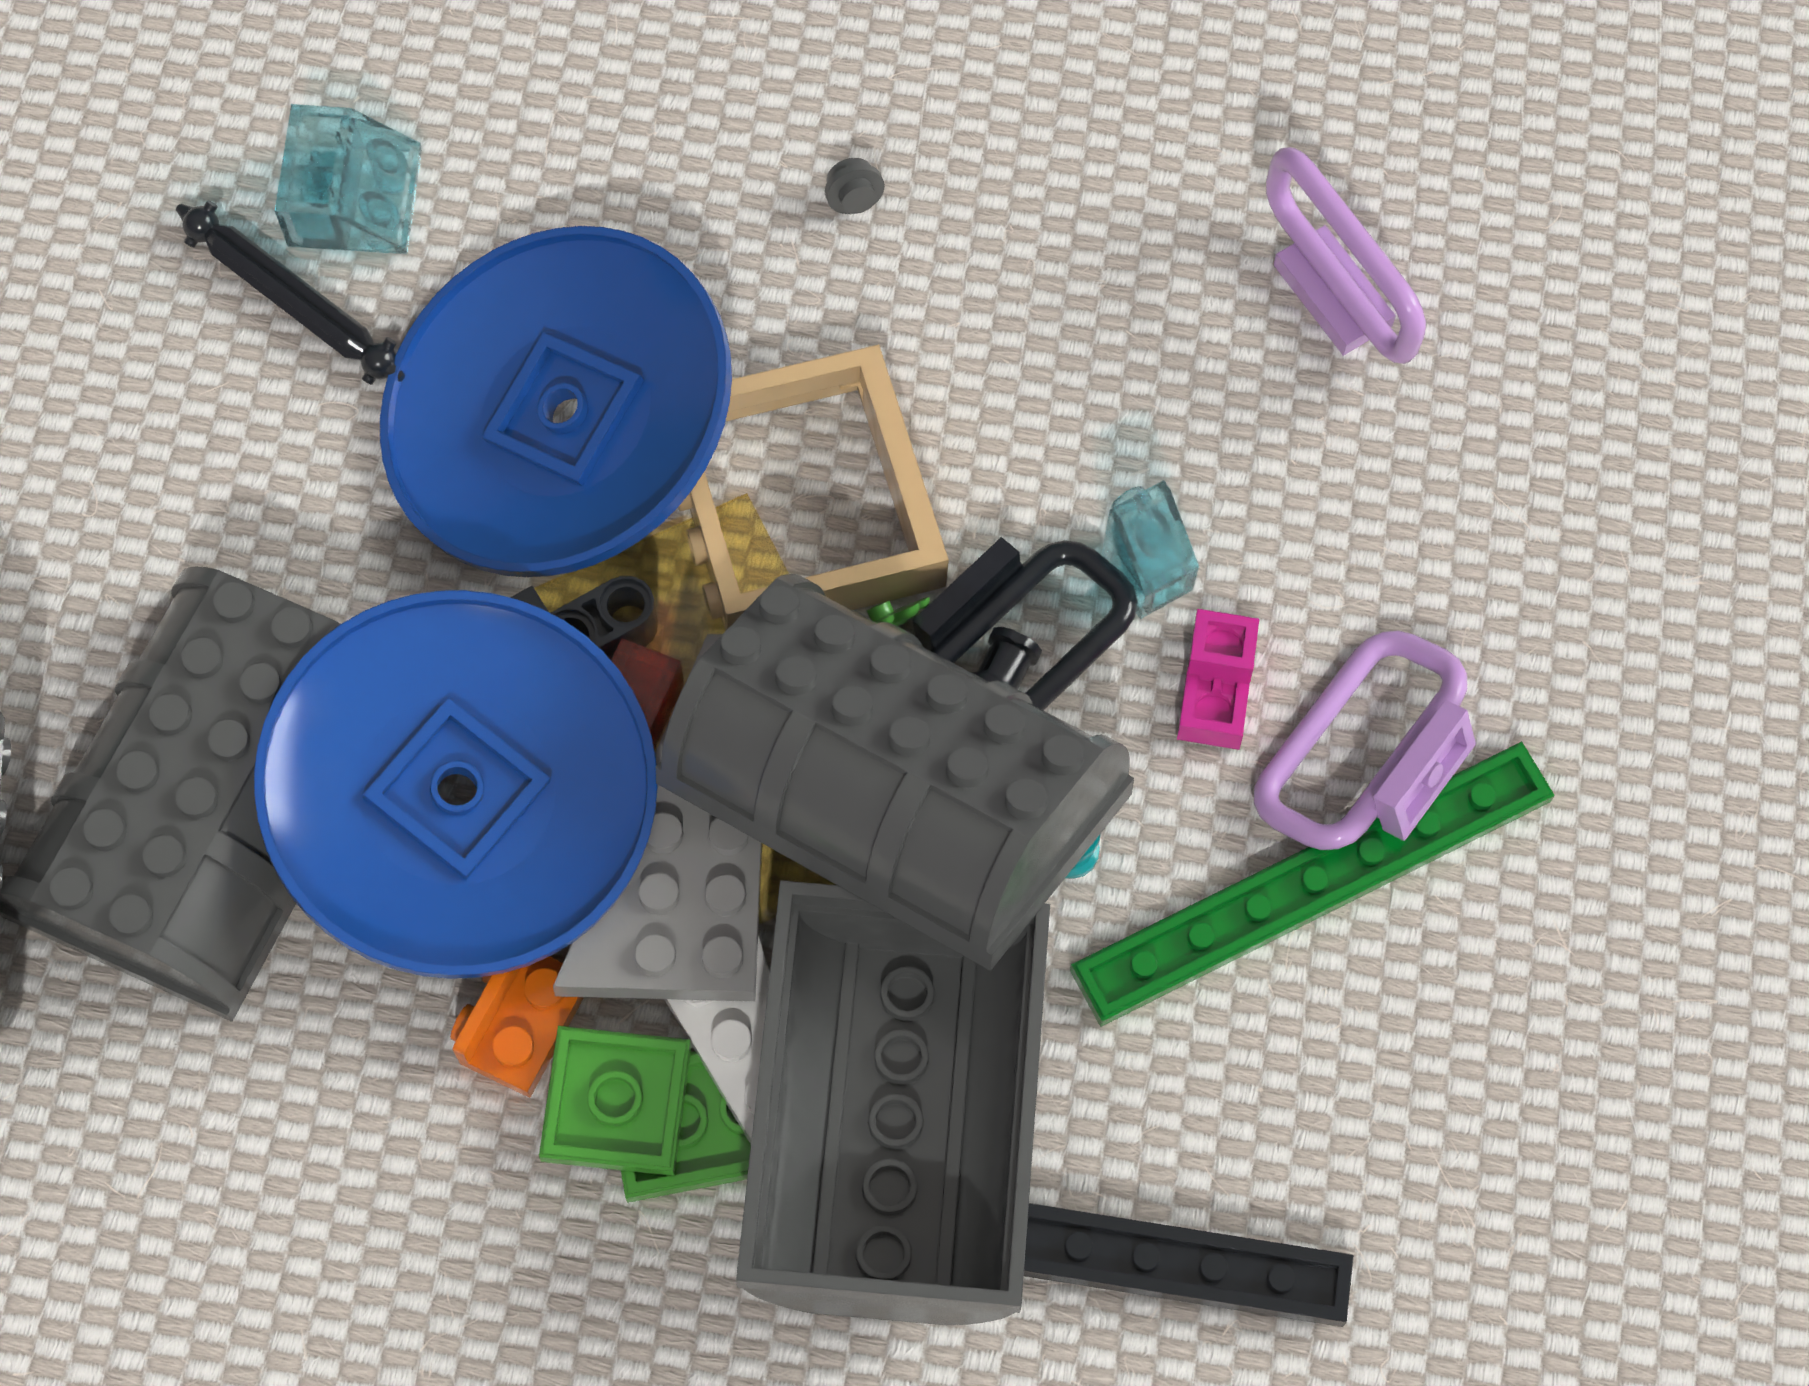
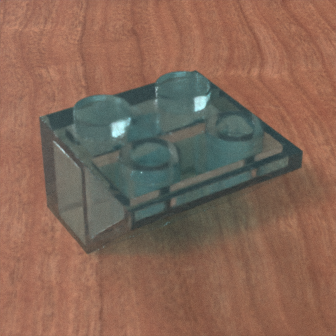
M291 104L275 205V214L287 246L408 254L422 153L421 143L353 108Z

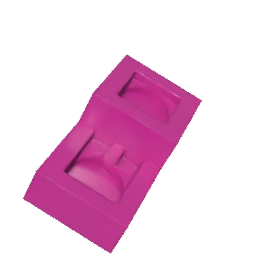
M1197 609L1177 740L1240 750L1260 619Z

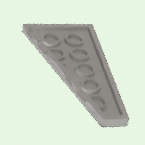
M707 634L693 668L701 656L723 634ZM668 725L655 752L657 765L661 762ZM658 785L652 829L640 864L627 888L613 907L595 926L571 944L553 985L555 996L755 1001L763 843Z

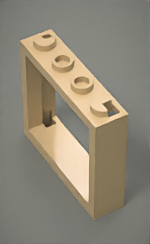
M879 344L732 379L730 404L726 421H731L858 390L909 552L805 577L820 586L826 597L851 610L944 588L947 583L949 559ZM704 471L693 490L679 505L678 510L680 512L690 509L695 528L686 529L691 556L695 566L706 564L711 583L702 585L706 608L710 612L712 620L722 619L726 631L767 587L740 593Z

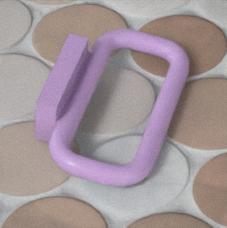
M1287 147L1279 149L1270 162L1266 179V194L1274 216L1294 244L1276 254L1274 267L1343 356L1370 340L1374 347L1390 361L1402 364L1409 363L1418 354L1426 329V320L1418 297L1309 157L1296 148ZM1292 177L1390 301L1399 317L1401 325L1398 335L1391 328L1396 315L1326 225L1315 230L1302 214L1290 190Z
M1402 631L1381 632L1367 638L1353 651L1261 772L1254 786V805L1260 818L1274 830L1305 846L1318 850L1340 849L1354 843L1369 829L1376 818L1380 819L1383 831L1405 841L1476 745L1468 711L1460 707L1467 692V672L1459 658L1434 643ZM1388 656H1400L1437 673L1441 677L1442 685L1437 694L1348 813L1340 821L1325 825L1317 823L1281 803L1279 793L1284 784L1377 662Z

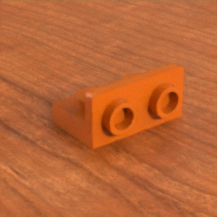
M547 957L520 969L482 977V981L487 983L476 1005L467 1004L461 1010L451 1031L450 1038L455 1041L452 1050L459 1063L531 1098L554 1055L558 1026L569 1027L584 997L555 996L553 985L563 963Z

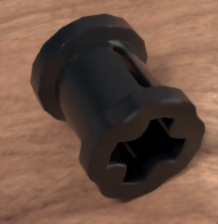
M994 627L988 639L990 647L978 671L971 673L988 682L999 680L1019 689L1029 667L1037 664L1042 649L1031 638L1013 629Z

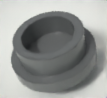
M848 158L835 164L828 172L825 197L829 206L838 213H862L879 201L883 195L885 184L879 170L870 165L868 161L861 158Z

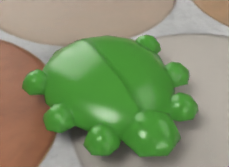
M922 598L896 610L893 609L888 600L866 611L870 620L876 623L888 622L900 626L918 614L920 609H925L930 603V598Z

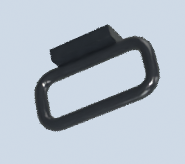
M1000 537L912 621L915 636L919 639L923 648L955 663L1052 570L1064 565L1074 566L1081 570L1111 596L1112 608L1100 622L1025 693L1030 697L1034 706L1045 710L1126 632L1135 619L1138 600L1134 586L1125 574L1096 550L1081 542L1063 540L1049 543L1034 552L1022 564L1020 562V552Z

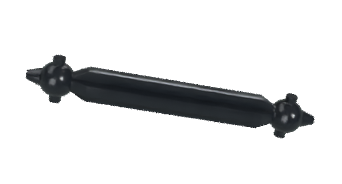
M207 201L204 206L191 207L179 204L176 207V212L182 220L183 230L187 235L184 240L185 244L195 248L198 242H206L212 256L347 359L360 360L362 369L365 372L362 377L363 381L373 385L376 379L388 378V375L395 372L396 352L394 348L397 343L394 340L386 337L383 343H374L368 329L235 227L220 225L215 214L218 207L215 203ZM402 370L398 373V381L401 382L405 378Z

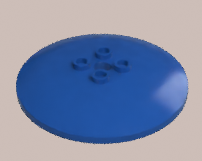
M573 226L540 231L508 242L475 260L455 275L436 293L408 330L395 356L396 370L393 374L388 375L382 398L380 413L382 461L394 496L408 519L437 547L464 564L482 571L515 577L553 576L596 565L638 543L660 526L689 495L706 470L725 426L731 396V353L721 315L711 296L696 276L677 257L644 237L606 227ZM402 370L405 378L399 382L398 373ZM577 399V409L573 416L565 422L553 423V415L558 405L566 400Z
M467 590L433 591L390 600L361 612L324 636L301 658L276 694L264 721L257 746L254 769V796L262 839L277 876L289 895L307 917L327 935L366 959L397 971L447 979L478 978L520 969L552 956L575 942L595 926L613 907L637 870L650 837L656 810L658 785L656 784L655 767L657 764L652 736L644 712L633 690L608 656L582 632L563 619L518 599L493 593ZM450 775H464L474 783L476 794L466 804L451 805L445 802L438 793L437 788L440 782Z

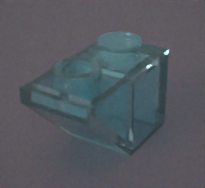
M1164 480L1146 490L1143 486H1137L1120 495L1113 502L1112 509L1109 510L1102 556L1122 571L1133 584L1138 600L1136 614L1142 619L1191 592L1194 589L1199 564L1172 492Z

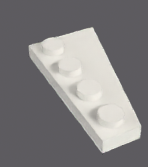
M759 935L755 1001L664 999L686 1037L691 1040L692 1047L700 1057L705 1069L725 1099L750 1144L752 1140L770 977Z

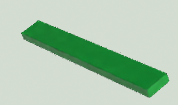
M1521 741L1453 775L1405 841L1383 831L1380 819L1376 818L1369 829L1354 843L1333 850H1318L1307 847L1071 964L1070 972L1098 1024L1102 1027L1550 803L1555 795Z

